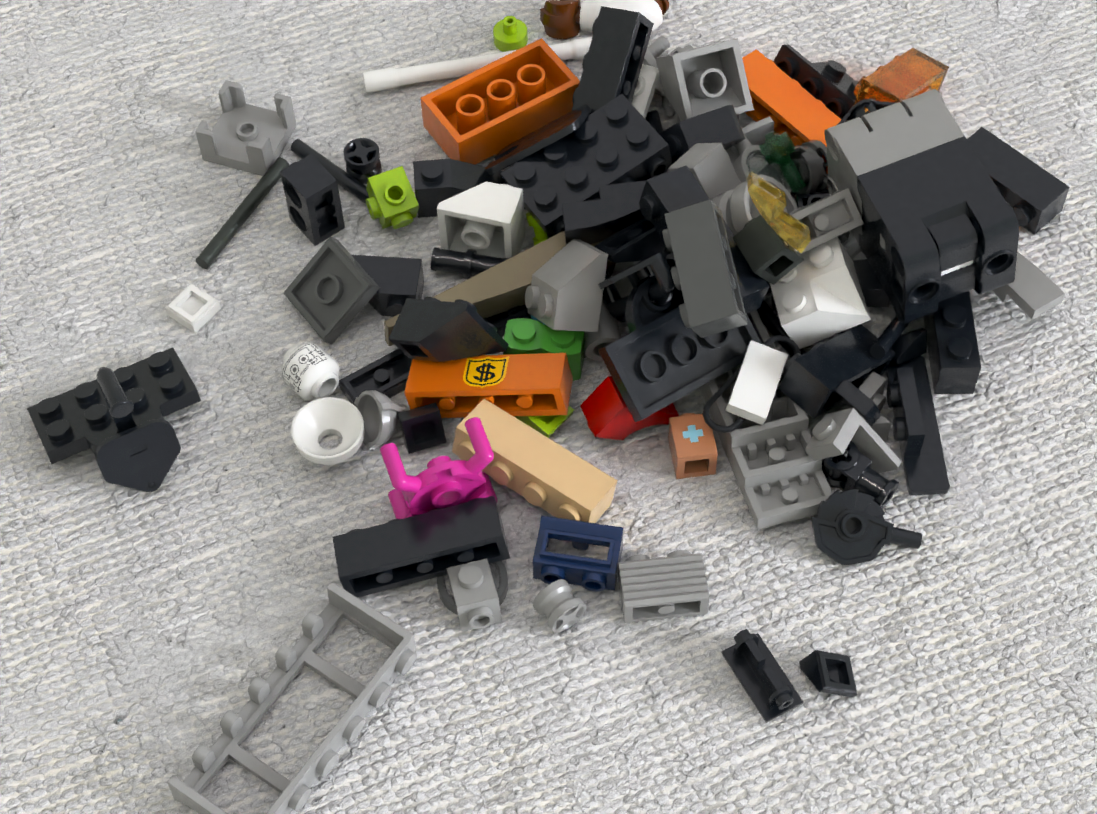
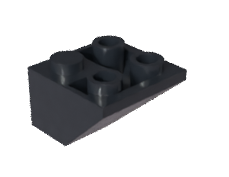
M425 297L424 300L407 298L389 336V340L409 359L432 362H445L505 352L509 345L497 333V328L491 323L486 322L477 313V308L473 304L461 299H457L455 302H446L433 297Z

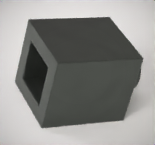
M764 212L748 221L744 228L732 237L752 271L773 285L804 261V258L783 225Z

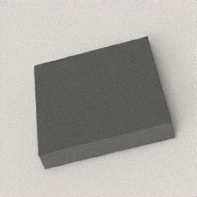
M329 237L284 291V295L322 340L333 344L380 287L339 240Z

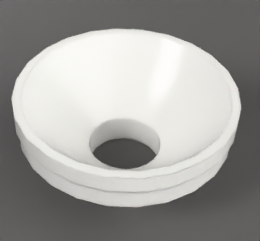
M335 397L320 398L306 404L298 411L291 426L292 439L299 453L308 461L321 465H333L351 458L362 445L365 433L364 420L357 407L349 401ZM329 434L337 435L342 439L341 444L332 450L324 449L319 445L321 439Z

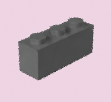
M709 199L664 214L667 228L662 231L663 239L667 250L670 253L673 252L676 266L671 267V274L676 288L682 290L684 304H680L679 308L685 327L691 328L697 335L704 338L747 325L748 321L722 211Z

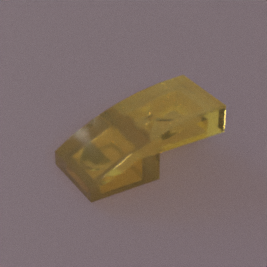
M751 171L747 177V187L759 213L784 241L802 253L811 241L809 227L783 211L787 206L786 196L783 191Z

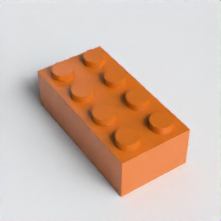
M541 38L421 97L423 126L450 159L476 165L497 154L511 143L571 112L573 108V94L575 89L579 87L580 80Z

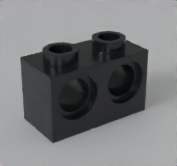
M312 154L292 163L288 168L280 172L290 220L314 246L345 228L337 180Z

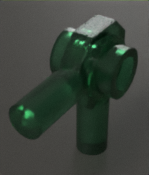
M775 130L768 132L765 135V143L759 145L765 160L769 165L775 162L779 165L793 193L804 188L806 184L791 159L790 154L795 152L796 148L786 131L782 134L776 133Z

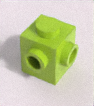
M403 166L368 178L366 191L369 198L366 199V205L373 220L378 219L382 229L393 226V229H399L411 224L414 221L413 218L417 217L419 204Z

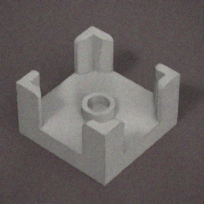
M225 80L219 90V99L223 112L211 131L208 128L207 121L202 120L195 131L202 159L264 176L277 158L280 157L296 128L291 97L276 93L274 95L276 111L246 104L242 85Z

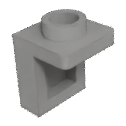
M487 558L446 568L462 631L484 629L502 621L499 598Z

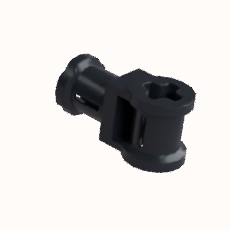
M850 441L846 448L848 451L847 457L843 454L822 459V471L830 487L839 488L842 491L858 489V492L874 497L873 501L882 509L891 500L899 486V482L895 479L889 481L870 468L872 460L860 453L852 441Z

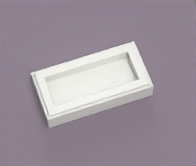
M751 340L745 352L725 411L764 425L788 354Z

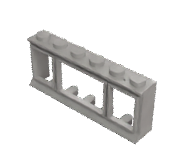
M331 582L327 587L328 605L319 616L311 611L304 617L302 621L303 635L292 648L286 644L280 646L275 654L277 667L265 681L258 676L252 680L248 687L250 700L238 715L231 710L224 714L220 721L223 733L209 749L203 744L196 748L192 755L195 767L182 782L174 775L167 781L174 800L183 802L198 814H228L202 796L201 793L230 758L281 793L266 814H290L293 810L299 811L308 801L312 792L310 787L320 775L323 777L328 775L334 768L339 758L338 752L347 740L353 742L364 728V718L373 707L379 708L386 701L391 692L390 685L399 673L405 675L413 666L417 658L414 634ZM343 618L394 650L366 687L315 654ZM307 666L356 700L293 780L290 781L240 747V745L301 669Z

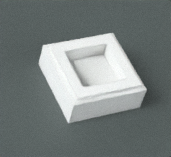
M191 283L165 309L169 317L196 334L221 307L218 300Z

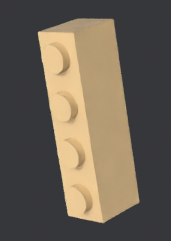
M483 399L456 427L452 452L458 455L461 460L468 461L475 454V451L467 433L465 422L470 418H480L494 453L492 462L482 471L491 476L498 484L507 486L523 496L530 504L539 506L556 518L596 523L610 507L618 480L488 400Z

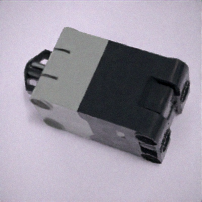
M932 89L903 100L900 103L881 102L874 99L861 100L851 107L836 126L825 130L828 164L827 188L829 194L831 195L842 189L849 188L864 223L852 229L851 233L886 292L894 312L902 324L936 312L938 310V302L974 289L977 294L981 295L1014 282L1019 240L1017 217L945 106L938 90Z

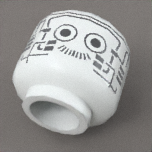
M305 343L300 346L296 345L286 352L283 358L284 363L281 368V377L296 394L304 400L312 401L328 397L334 392L339 383V365L321 346L316 343Z

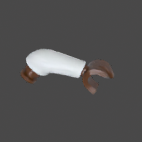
M549 0L545 2L544 8L540 9V21L544 25L545 32L549 37L569 39L578 35L580 28L582 31L592 32L593 23L599 16L601 6L640 12L654 23L652 31H654L662 24L663 15L669 9V1L584 0L580 6V0Z

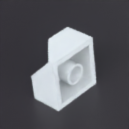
M486 181L439 202L437 206L441 249L467 252L468 249L476 250L477 254L497 258H511L520 252L525 238L523 189L508 184Z
M838 237L802 253L804 261L774 285L770 283L781 326L790 339L798 345L799 349L871 320L853 261Z

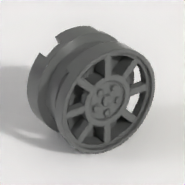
M811 140L785 150L786 155L782 156V158L786 161L793 174L794 187L792 193L794 195L821 192L828 189V174L826 172V166H828L827 147L822 142Z

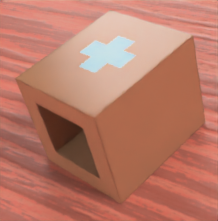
M684 413L678 417L669 418L668 442L676 479L716 474L717 447L713 429L705 422L703 413Z

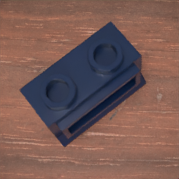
M541 515L532 562L533 579H540L546 584L564 579L569 584L579 585L590 591H615L618 577V562L621 561L623 550V528ZM551 538L571 541L573 548L581 551L587 550L589 544L609 547L606 561L546 552V548Z

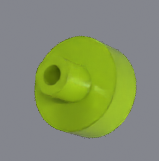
M506 16L503 20L496 23L493 28L494 45L502 52L518 50L526 46L528 42L527 26L514 16Z

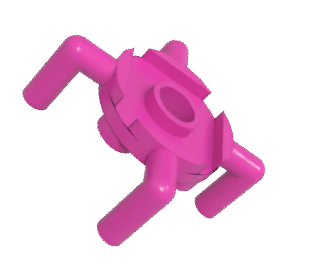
M470 418L465 422L467 433L475 451V454L468 461H451L449 456H438L428 462V469L422 471L417 476H411L406 474L394 443L385 444L380 448L392 486L395 488L388 493V497L396 519L420 515L432 509L455 506L475 498H486L494 495L496 503L498 502L488 474L482 471L492 462L494 453L480 418Z

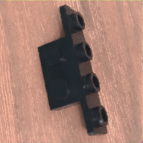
M789 44L781 46L773 61L777 67L789 77L798 81L801 87L816 99L822 101L841 120L851 107L861 100L874 99L880 101L871 94L872 90L868 85L851 78L846 74V68L836 61L828 60V62L811 63Z
M918 356L900 364L890 362L886 369L888 380L887 403L889 408H893V436L895 442H899L908 493L912 496L946 494L949 491L950 485L925 358Z

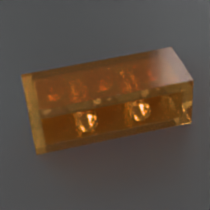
M911 48L904 54L895 56L888 64L879 66L869 76H863L854 90V96H856L854 105L865 99L900 103L903 100L932 89H936L939 92L949 66L915 48Z

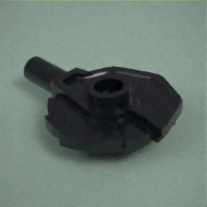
M858 489L842 492L840 490L835 491L826 501H821L817 517H811L816 547L841 565L871 561L878 555L885 544L890 545V543L919 549L922 542V533L893 527L894 524L884 520L883 515H885V512L873 501L875 498L858 492Z

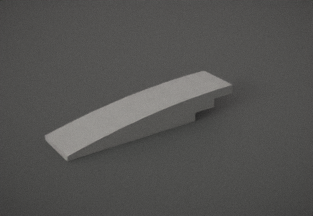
M754 310L747 313L763 344L770 336L758 311ZM772 343L769 347L775 349ZM741 364L699 387L705 403L741 367ZM735 382L709 409L712 421L719 426H730L740 417L725 411ZM779 385L777 386L764 425L745 419L732 432L723 433L717 431L757 530L817 515L821 501H826L833 494L822 471V459L814 461L805 451L812 438L808 430L809 418L802 408L778 389Z

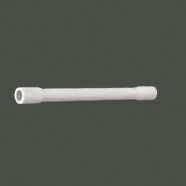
M593 36L548 46L561 60L584 59L585 54L589 51ZM516 50L402 68L391 67L363 72L366 93L394 89L402 85L465 76Z

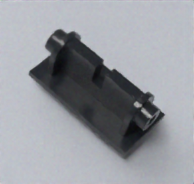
M748 629L740 631L734 636L736 644L721 652L766 723L803 704V700L758 633L751 634Z

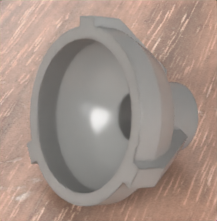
M376 390L362 392L359 397H356L354 402L364 420L365 433L363 443L367 445V449H379L398 433V428H401L398 413L407 411L404 404H393L387 395Z

